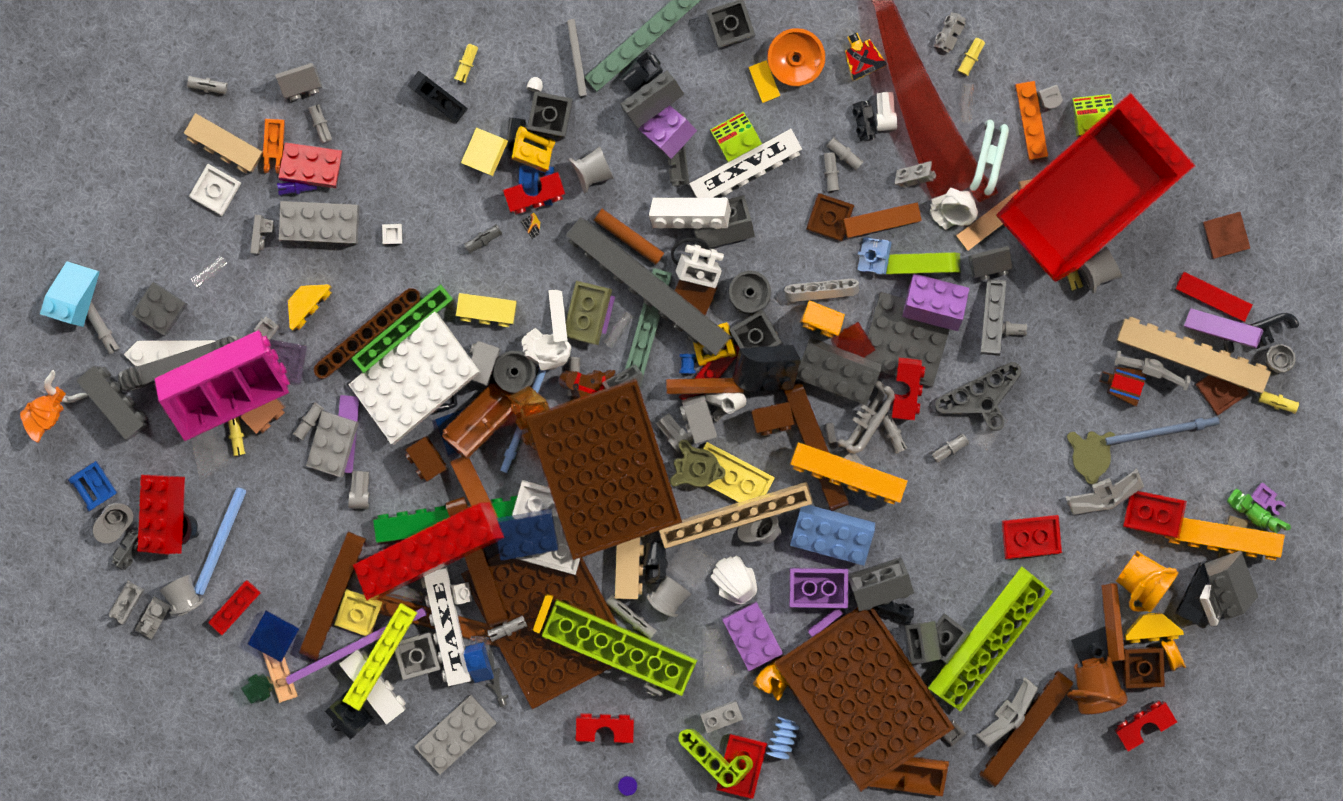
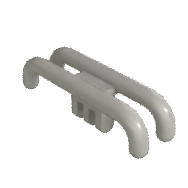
M876 381L875 383L878 393L869 408L862 404L861 408L865 410L864 413L858 410L856 414L861 416L860 419L856 417L852 419L858 425L848 440L839 439L837 442L840 447L846 448L850 453H859L866 447L894 402V391L891 387L884 386L881 381ZM885 393H886V394H887V399H886V401L884 402V404H883V406L881 407V409L879 410V412L876 413L875 411H876L877 408L879 407V405H880V403L882 402V400H883V398H884V396H885ZM867 429L860 442L856 446H853L855 442L858 440L863 430Z

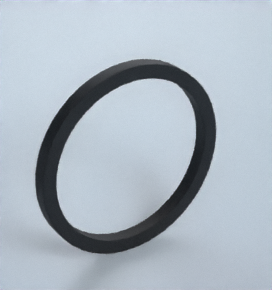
M694 237L682 239L672 247L671 258L678 265L679 262L675 259L674 252L679 245L685 242H698L709 250L707 243Z

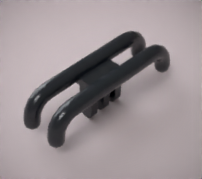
M1279 313L1250 324V326L1263 330L1260 341L1263 346H1266L1265 337H1268L1270 344L1274 343L1269 326L1286 321L1290 328L1299 327V321L1291 313ZM1224 339V350L1233 353L1235 350L1234 342Z

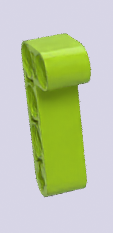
M960 253L889 255L886 274L960 273Z
M686 729L679 734L680 744L724 787L737 785L753 767L752 759L746 755L738 756L729 763L695 729ZM687 734H691V735H692V736L690 737V739H691L692 741H687V738H688V737H687ZM701 746L706 749L705 756H701L699 753ZM715 759L720 763L718 770L712 766ZM741 759L745 760L746 762V768L744 770L739 767V761ZM728 773L732 774L733 776L732 783H728L726 781V775Z

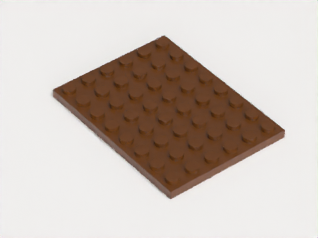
M637 379L525 416L573 560L682 522Z
M500 553L487 559L508 620L512 621L523 615L524 621L527 624V627L513 632L511 636L501 637L496 642L532 709L613 667L541 635L556 599L618 625L583 557L580 558L576 575L516 558L501 560ZM469 569L461 573L465 583L469 582L471 595L489 629L491 630L503 625L501 623L492 627L489 626ZM547 594L554 597L540 633L534 632L533 628L544 598Z
M857 607L773 663L859 792L955 729L874 608L859 611Z

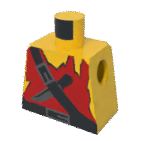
M858 33L847 37L851 48L845 50V56L852 81L887 66L885 60L870 39L862 42Z

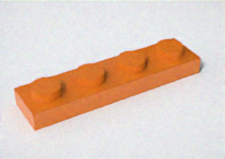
M1035 81L1015 84L1028 158L1032 160L1048 157Z

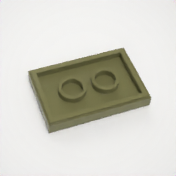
M576 281L566 319L567 338L599 345L612 289Z

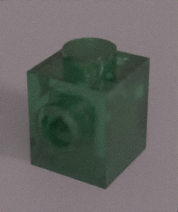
M257 673L247 679L249 683L241 688L251 704L259 699L263 702L271 696L270 692L274 690L272 680L269 676H265L264 673L260 676Z

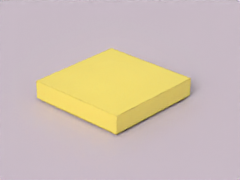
M476 128L461 163L493 176L508 141Z
M346 589L334 625L367 636L373 632L382 601L366 600L365 595Z

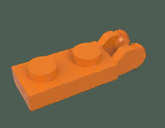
M265 119L264 173H268L270 170V158H276L275 171L276 174L280 172L284 149L285 120Z

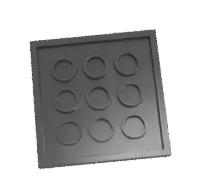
M880 292L861 357L882 364L880 372L897 376L899 357L922 360L925 374L924 378H920V383L933 387L950 329L902 317L906 299Z

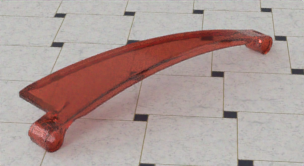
M872 0L890 74L918 163L922 164L931 161V171H934L936 174V178L933 181L926 182L932 199L946 194L950 188L958 191H963L968 187L970 189V185L975 177L977 161L940 99L912 43L894 1ZM984 174L979 187L975 191L970 189L978 202H983L998 193L995 186L992 194L985 195L984 190L990 179Z

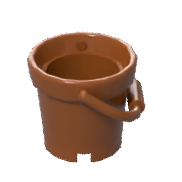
M1107 656V661H1104L1103 657L1082 661L1083 666L1078 668V664L1074 665L1078 690L1068 692L1067 696L1077 701L1078 710L1081 714L1104 713L1117 709L1127 703V695L1121 689L1110 657Z

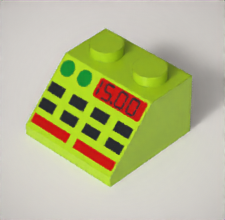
M1111 94L1072 98L1076 136H1082L1114 107Z
M744 111L710 129L727 163L762 145Z

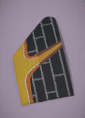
M535 213L520 221L532 239L539 235L541 222Z

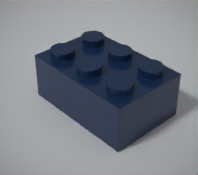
M552 508L496 518L504 536L503 539L497 541L501 560L558 550Z

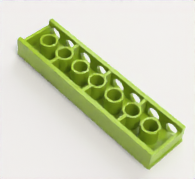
M1021 566L928 689L961 712L1053 591ZM1044 588L1045 594L1038 598L1037 592ZM1033 604L1032 611L1026 613V607ZM1021 619V625L1018 628H1014V622ZM1005 635H1010L1009 641L1003 644L1002 638ZM998 650V655L991 659V652ZM986 665V671L979 674L980 666ZM974 680V686L971 689H967V683ZM957 696H963L960 704H955Z
M557 599L541 634L547 639L680 696L683 695L698 660Z

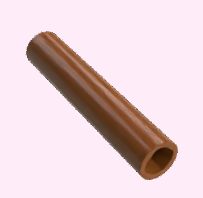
M603 208L595 217L594 221L653 264L657 265L664 255L663 251Z

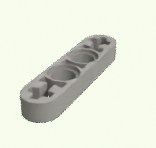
M841 279L792 284L784 289L785 299L790 302L854 296L859 293V282L856 279Z

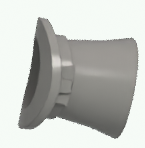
M600 146L581 160L575 161L573 158H569L571 165L577 173L583 193L588 192V187L593 183L614 179Z
M1106 246L1079 268L1092 294L1096 293V289L1100 284L1122 278L1121 271Z
M191 575L179 578L159 590L171 605V612L169 613L172 617L183 616L204 601L203 596L199 599L198 594H196Z
M666 576L665 580L660 582L656 592H652L651 595L648 594L647 598L651 605L659 612L677 617L679 614H675V612L678 610V607L692 594L682 585Z

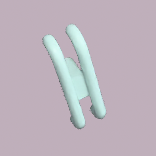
M993 120L985 122L986 132L975 177L970 185V189L975 191L981 183L984 170H988L993 166L989 183L984 190L985 195L992 194L996 186L1009 132V127L1006 124L1001 125L999 128L1001 134L998 146L990 145L994 131Z

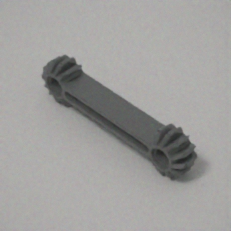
M228 336L150 363L130 367L118 374L119 386H121L122 391L127 392L143 388L155 383L154 378L240 338L238 336Z

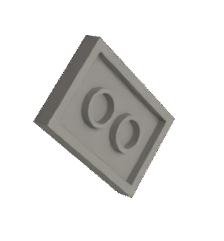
M322 411L306 466L343 477L359 422Z

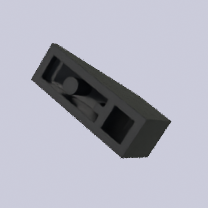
M420 71L415 74L407 87L456 124L468 109Z
M1199 563L1175 614L1196 624L1203 622L1206 617L1200 601V596L1206 585V567L1204 563Z

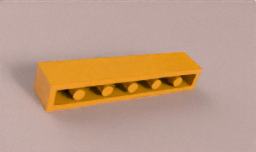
M797 442L790 462L791 465H794V470L804 473V470L811 471V476L820 479L823 476L830 478L829 482L840 485L841 482L848 484V489L857 492L860 488L866 491L865 495L874 498L880 495L885 497V502L894 505L896 501L901 502L908 482L907 480Z
M1183 518L1180 538L1165 536V538L1169 539V543L1180 544L1181 541H1186L1188 546L1199 548L1200 544L1208 545L1207 549L1219 551V547L1227 548L1226 552L1235 553L1239 550L1245 551L1246 556L1257 557L1258 554L1265 555V559L1276 561L1277 557L1281 558L1285 535Z

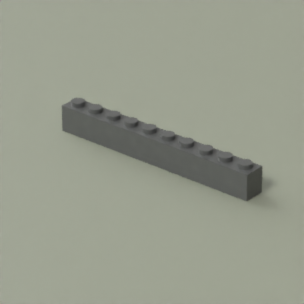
M580 217L566 236L570 238L569 243L576 248L580 246L585 250L583 252L585 256L591 260L595 258L600 262L598 264L600 268L606 272L610 270L615 274L613 278L621 284L625 282L629 286L628 290L634 295L640 294L644 298L643 302L651 308L653 306L656 307L661 317L666 320L668 318L671 319L676 329L681 332L683 330L689 334L688 338L696 344L697 342L701 343L704 346L702 349L710 356L712 354L718 355L732 338V336L586 219Z

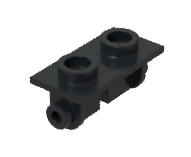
M869 100L854 103L852 112L857 122V136L860 138V141L875 139L877 134L875 121L868 122V118L874 117L872 104L869 103Z
M891 601L888 604H880L874 608L879 617L890 619L891 614H895L893 621L904 625L910 624L914 617V608L905 603L898 604Z

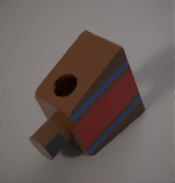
M1115 367L1113 374L1102 371L1099 382L1109 385L1108 394L1132 406H1137L1147 374L1142 373V370Z

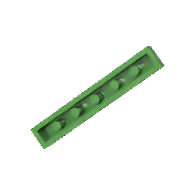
M440 284L352 357V360L363 373H366L418 329L421 323L433 312L439 313L454 299Z

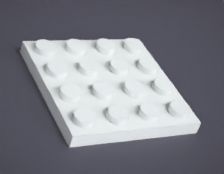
M522 480L512 515L552 508L558 550L518 557L516 559L576 575L580 558L572 559L549 487Z

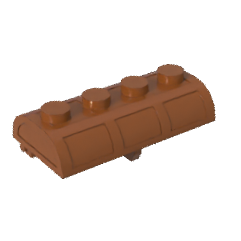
M491 383L443 430L442 437L456 452L468 460L522 404L497 383Z
M913 756L870 785V787L943 797L949 761Z

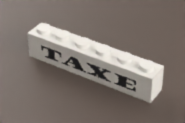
M792 129L691 182L689 185L696 198H714L719 194L723 197L732 192V187L738 185L740 188L749 183L748 179L754 175L756 178H759L766 174L765 170L772 166L775 169L783 164L782 160L788 157L790 160L800 155L799 151L802 148Z
M445 567L421 578L423 589L426 588L428 596H425L427 607H431L432 614L429 615L431 626L435 625L436 633L433 634L436 645L439 644L441 651L438 652V659L440 663H443L445 669L442 671L443 681L447 682L448 686L469 682L472 680V677L467 670L463 655L465 646L448 570Z

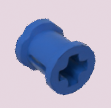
M679 354V357H681V370H679V373H696V370H694L696 354Z

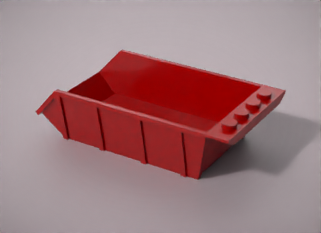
M1130 92L1019 190L996 216L1051 279L1057 282L1079 269L1187 174L1195 164Z

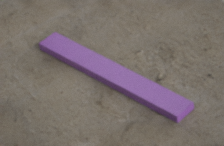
M422 607L415 611L417 615L413 621L427 614L425 608ZM387 626L286 677L288 685L378 640Z

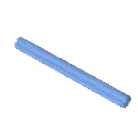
M237 487L194 588L195 592L199 595H203L246 494V490Z

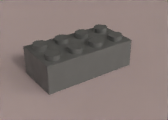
M810 337L801 358L796 379L867 405L880 374L882 364Z
M93 366L76 381L125 440L134 438L149 425L147 422L148 417L142 410L139 412L134 407L136 403L130 396L127 397L122 393L121 386H119L117 381H112L110 378L111 373L105 366Z

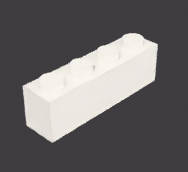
M653 198L649 217L653 228L719 229L728 228L731 208L728 198Z
M358 649L339 665L354 682L369 655L365 650L361 651ZM380 676L367 700L383 721L388 724L406 709L404 707L406 702L400 695L396 696L392 691L394 689L392 684L388 680L384 681Z

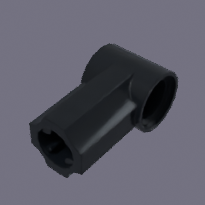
M509 117L506 139L508 143L505 150L510 156H512L513 152L509 151V145L515 142L518 128L520 126L525 128V119Z

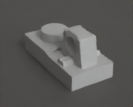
M255 215L250 253L260 254V250L264 251L265 239H262L261 234L272 233L274 221L264 219L262 215Z
M154 596L135 630L153 639L171 605Z

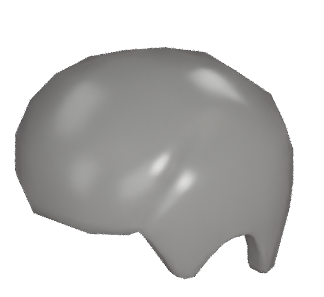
M1283 344L1271 346L1266 355L1267 365L1276 373H1285L1291 370L1296 361L1293 350Z

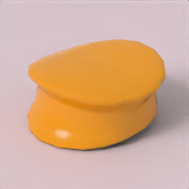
M1173 639L1168 642L1161 641L1171 671L1174 672L1179 667L1186 668Z

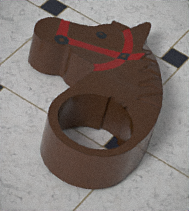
M593 370L592 373L586 375L577 371H565L560 375L558 382L563 389L571 390L572 396L578 399L604 390L605 387L602 382L613 377L615 370H607L604 373L600 370Z

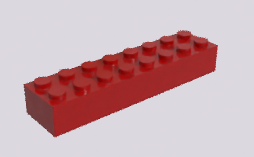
M480 502L354 564L353 567L366 600H377L503 539L504 536L490 502Z

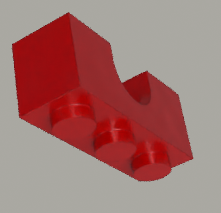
M556 172L541 177L542 189L536 196L527 195L522 184L503 190L510 212H515V215L526 212L528 207L533 206L536 209L545 206L544 202L551 200L554 203L563 200L562 196L566 194L559 173Z
M899 357L896 381L907 383L910 390L904 395L895 394L892 418L915 420V414L919 415L921 403H917L918 396H922L923 385H919L920 378H924L925 374L922 360Z
M1158 700L1150 705L1149 710L1145 712L1141 710L1133 715L1134 719L1129 722L1124 720L1117 724V729L1114 731L1124 748L1129 752L1144 743L1140 734L1144 724L1154 723L1158 730L1162 732L1176 724L1177 720L1166 702Z
M580 713V716L576 717V741L595 742L596 731L601 727H609L614 733V742L633 743L634 718H630L629 714H619V718L611 717V714H600V717H592L591 713Z

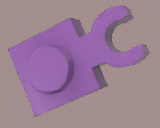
M1260 483L1251 495L1253 501L1265 510L1269 506L1270 511L1274 515L1280 514L1275 509L1276 505L1286 506L1284 502L1274 499L1277 494L1264 483Z

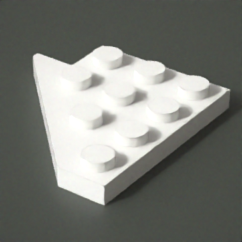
M215 340L137 341L124 355L135 366H140L215 342Z

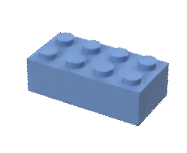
M806 505L799 509L790 546L865 565L875 532V522Z

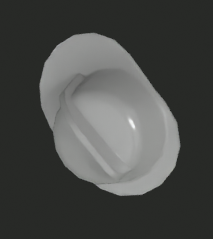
M113 503L106 506L93 525V535L97 541L101 543L116 541L132 523L134 516L132 510L121 503Z
M774 515L741 525L737 531L738 537L743 542L759 541L769 544L782 534L778 525V517Z

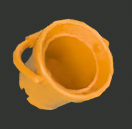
M1136 551L1115 582L1131 593L1129 608L1132 611H1148L1150 613L1179 573L1175 568H1166ZM1138 599L1142 603V607H1135V600Z

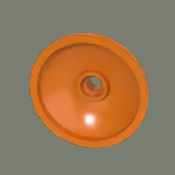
M793 28L781 32L774 38L768 50V65L772 74L780 82L790 86H803L811 83L820 75L825 64V50L821 41L816 35L805 29ZM794 55L799 56L800 60L798 62L792 60Z

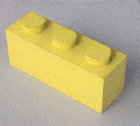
M459 293L456 316L460 317V321L471 322V319L474 318L479 319V323L490 325L491 321L498 322V326L509 327L510 324H514L517 301Z

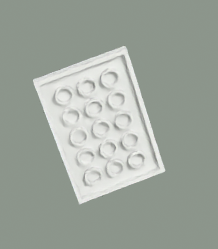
M433 312L421 323L418 329L366 373H361L349 386L389 442L395 445L476 377L480 371L438 313Z

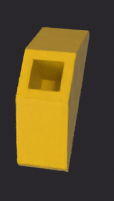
M330 285L300 286L288 300L289 325L292 330L295 331L296 328L300 330L307 322L304 319L309 314L313 315L318 310L319 306L317 304L321 300L325 301L332 294L330 291L332 287Z
M1162 613L1141 614L1124 634V639L1129 640V643L1141 642L1140 639L1148 638V641H1159V637L1167 636V639L1171 640L1179 639V635H1184L1183 630Z

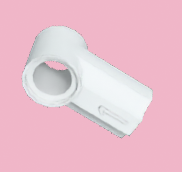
M893 92L877 93V131L897 130Z
M743 393L706 394V401L709 404L723 408L728 414L743 408L747 402Z

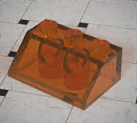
M527 386L510 396L512 403L510 407L517 416L516 424L522 430L523 435H521L523 442L536 450L525 416L549 409L547 400L530 386Z

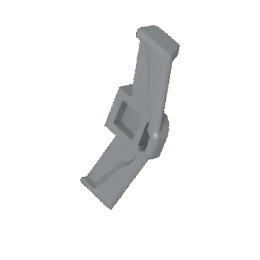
M1117 351L1114 364L1116 366L1122 364L1142 369V373L1159 379L1161 377L1182 386L1183 390H1187L1190 384V376L1187 375L1183 379L1163 368V363H1160L1158 360L1146 357L1145 360L1121 356V351Z
M1136 468L1132 473L1112 485L1110 478L1092 485L1095 493L1071 497L1066 496V500L1072 515L1110 510L1142 489L1144 484Z
M1024 677V681L1013 702L1011 703L1009 700H1006L995 713L999 719L981 733L976 734L988 747L1011 729H1017L1025 719L1024 714L1038 690L1026 677Z

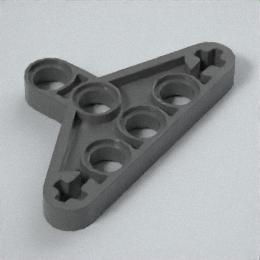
M1010 362L939 397L935 403L937 412L943 415H982L990 430L1000 431L1004 426V418L998 405L1021 376L1020 365L1016 362ZM1010 367L1018 369L1015 376L1009 374L1006 376L1008 380L1004 381V376L1000 371L1004 370V374L1009 372ZM991 376H1000L1001 382L998 385H993L990 382ZM980 383L984 386V390L981 393H975L973 386ZM964 392L967 398L965 401L959 402L956 400V394ZM950 396L953 397V402L957 405L953 407V404L950 403L947 405V410L939 408L941 401L945 403L950 401ZM983 401H991L993 404L992 408L984 410L981 406ZM993 417H998L1001 420V424L998 427H993L990 424V420Z

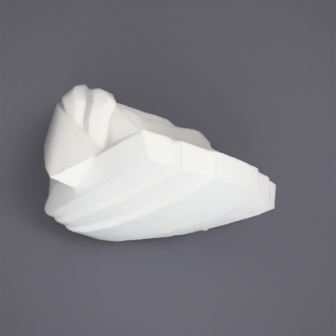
M950 188L946 194L931 199L930 214L934 221L945 230L953 225H970L977 218L978 210L975 200L969 191H958Z
M534 328L522 339L525 356L539 365L540 370H555L559 366L564 365L570 356V343L568 341L554 342L553 334L543 335Z
M730 556L727 559L723 558L716 564L711 580L719 587L720 596L737 604H744L757 593V583L753 569L747 568L740 557L735 556L732 558Z

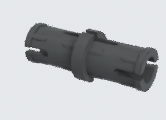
M495 224L483 233L479 232L478 236L464 243V245L471 254L480 247L489 245L490 241L503 234L498 225Z

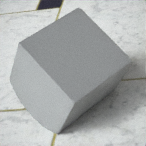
M1057 85L1037 92L1042 107L1046 110L1058 107L1063 101Z

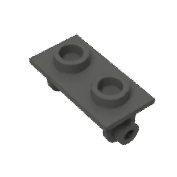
M683 146L672 159L668 157V165H672V169H669L670 183L674 187L689 184L685 146Z
M133 529L131 532H128L122 541L127 547L124 549L119 546L112 556L113 560L111 562L116 567L124 570L133 563V558L138 552V532Z

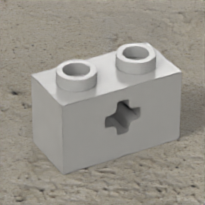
M736 700L700 713L707 733L743 720Z

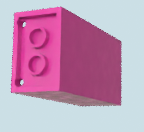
M260 330L154 378L159 402L184 441L289 393L287 385L290 382L285 374L287 370L283 363L278 362L279 357L275 349H270L269 346L271 344L266 335L263 336Z

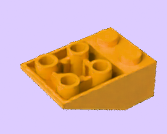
M809 300L800 322L804 323L803 327L811 331L819 329L821 330V335L833 338V336L839 335L845 314Z

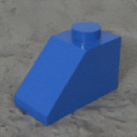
M484 642L465 646L463 655L467 670L474 682L494 679Z

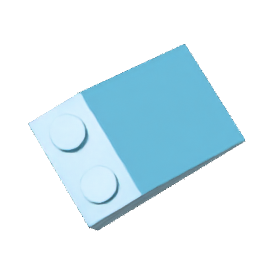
M66 261L45 295L40 314L84 327L100 271Z

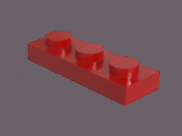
M246 580L208 623L223 635L261 594V591L250 581Z

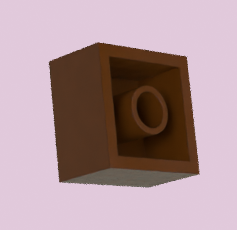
M789 402L751 410L756 433L760 432L761 436L772 434V429L779 428V431L791 429L790 425H794Z
M428 436L406 449L408 453L405 456L411 464L415 463L418 468L416 472L421 480L430 481L448 469V466Z
M1162 647L1124 648L1125 660H1122L1123 686L1125 688L1165 687L1164 651Z

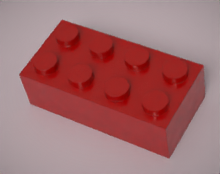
M141 475L138 528L139 552L182 554L185 477Z

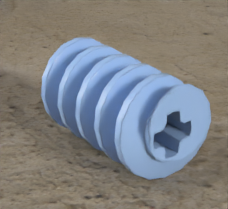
M778 716L782 723H775L779 731L772 732L777 737L770 738L774 745H768L772 752L766 753L779 759H789L790 756L785 752L792 751V748L788 745L795 743L791 737H797L793 730H799V726L792 720Z

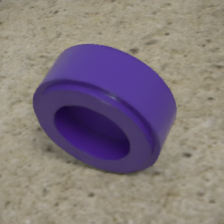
M624 776L618 783V789L623 795H632L637 790V781L631 776Z

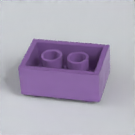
M914 273L909 284L902 317L958 331L963 321L969 288Z
M790 567L789 606L848 608V569Z
M756 601L722 618L748 671L783 654Z

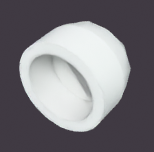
M538 77L531 78L526 88L533 92H541L543 88L541 79Z

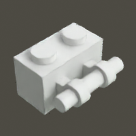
M686 245L685 252L691 253V256L681 254L676 268L679 279L716 288L721 269L715 260L722 261L724 254L717 252L715 249H703L699 245ZM699 256L707 257L708 259H701Z

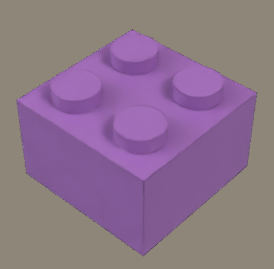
M670 105L639 128L648 140L671 159L697 131L686 118Z

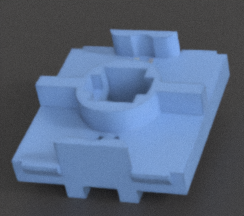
M869 237L863 238L861 252H858V255H860L858 270L886 274L892 242Z

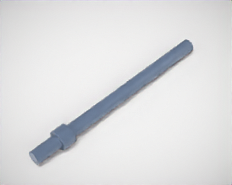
M1218 417L1204 420L1199 418L1194 419L1193 422L1105 438L1106 445H1112L1192 429L1202 430L1208 426L1219 425Z

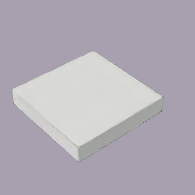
M207 164L189 197L223 216L239 189L241 182Z

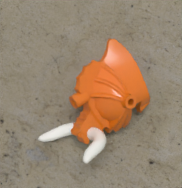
M54 370L50 372L44 381V388L48 392V396L44 395L29 402L24 410L20 412L27 434L37 443H39L43 433L53 427L58 421L60 412L64 410L60 402L74 403L89 396L87 393L66 396V393L58 386L53 388L51 383L55 378Z

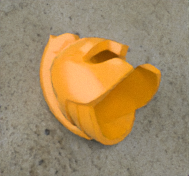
M780 658L773 660L762 669L753 682V685L768 694L773 693L777 701L780 700L787 687V683L773 664Z

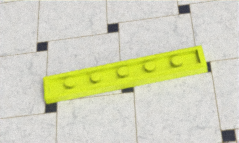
M400 603L347 692L343 702L360 711L416 617L417 612Z

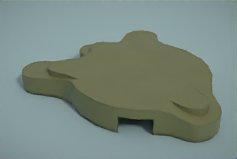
M1090 431L1085 440L1075 432L1067 434V440L1073 447V465L1089 484H1095L1099 477L1109 468L1111 445H1106L1105 438L1115 436L1113 432H1107L1100 436Z
M686 439L679 441L678 445L684 456L682 459L677 458L674 460L676 473L670 478L672 486L686 483L696 487H705L715 480L724 478L725 469L720 466L713 453L705 449L693 447Z

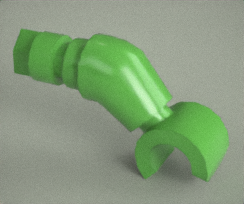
M1236 488L1227 500V503L1234 510L1244 513L1253 524L1260 528L1269 529L1274 533H1278L1281 528L1286 531L1291 530L1290 524L1274 518L1269 511L1255 502L1252 503L1253 498L1250 494L1245 496Z

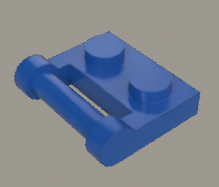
M519 166V185L522 184L527 195H538L539 173H544V176L554 173V167H549L548 171L542 172L530 166ZM551 200L544 202L545 206H553Z
M97 461L68 479L86 503V508L89 512L118 493ZM82 477L97 497V500L94 502L79 480Z

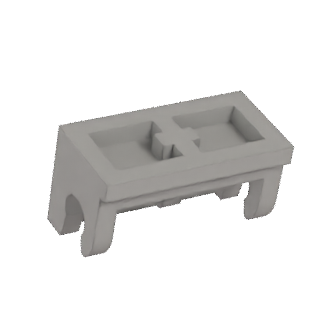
M127 581L110 610L109 616L116 618L119 623L125 624L142 596L144 589Z

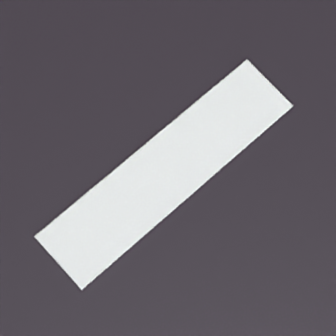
M548 290L554 342L567 341L562 291Z

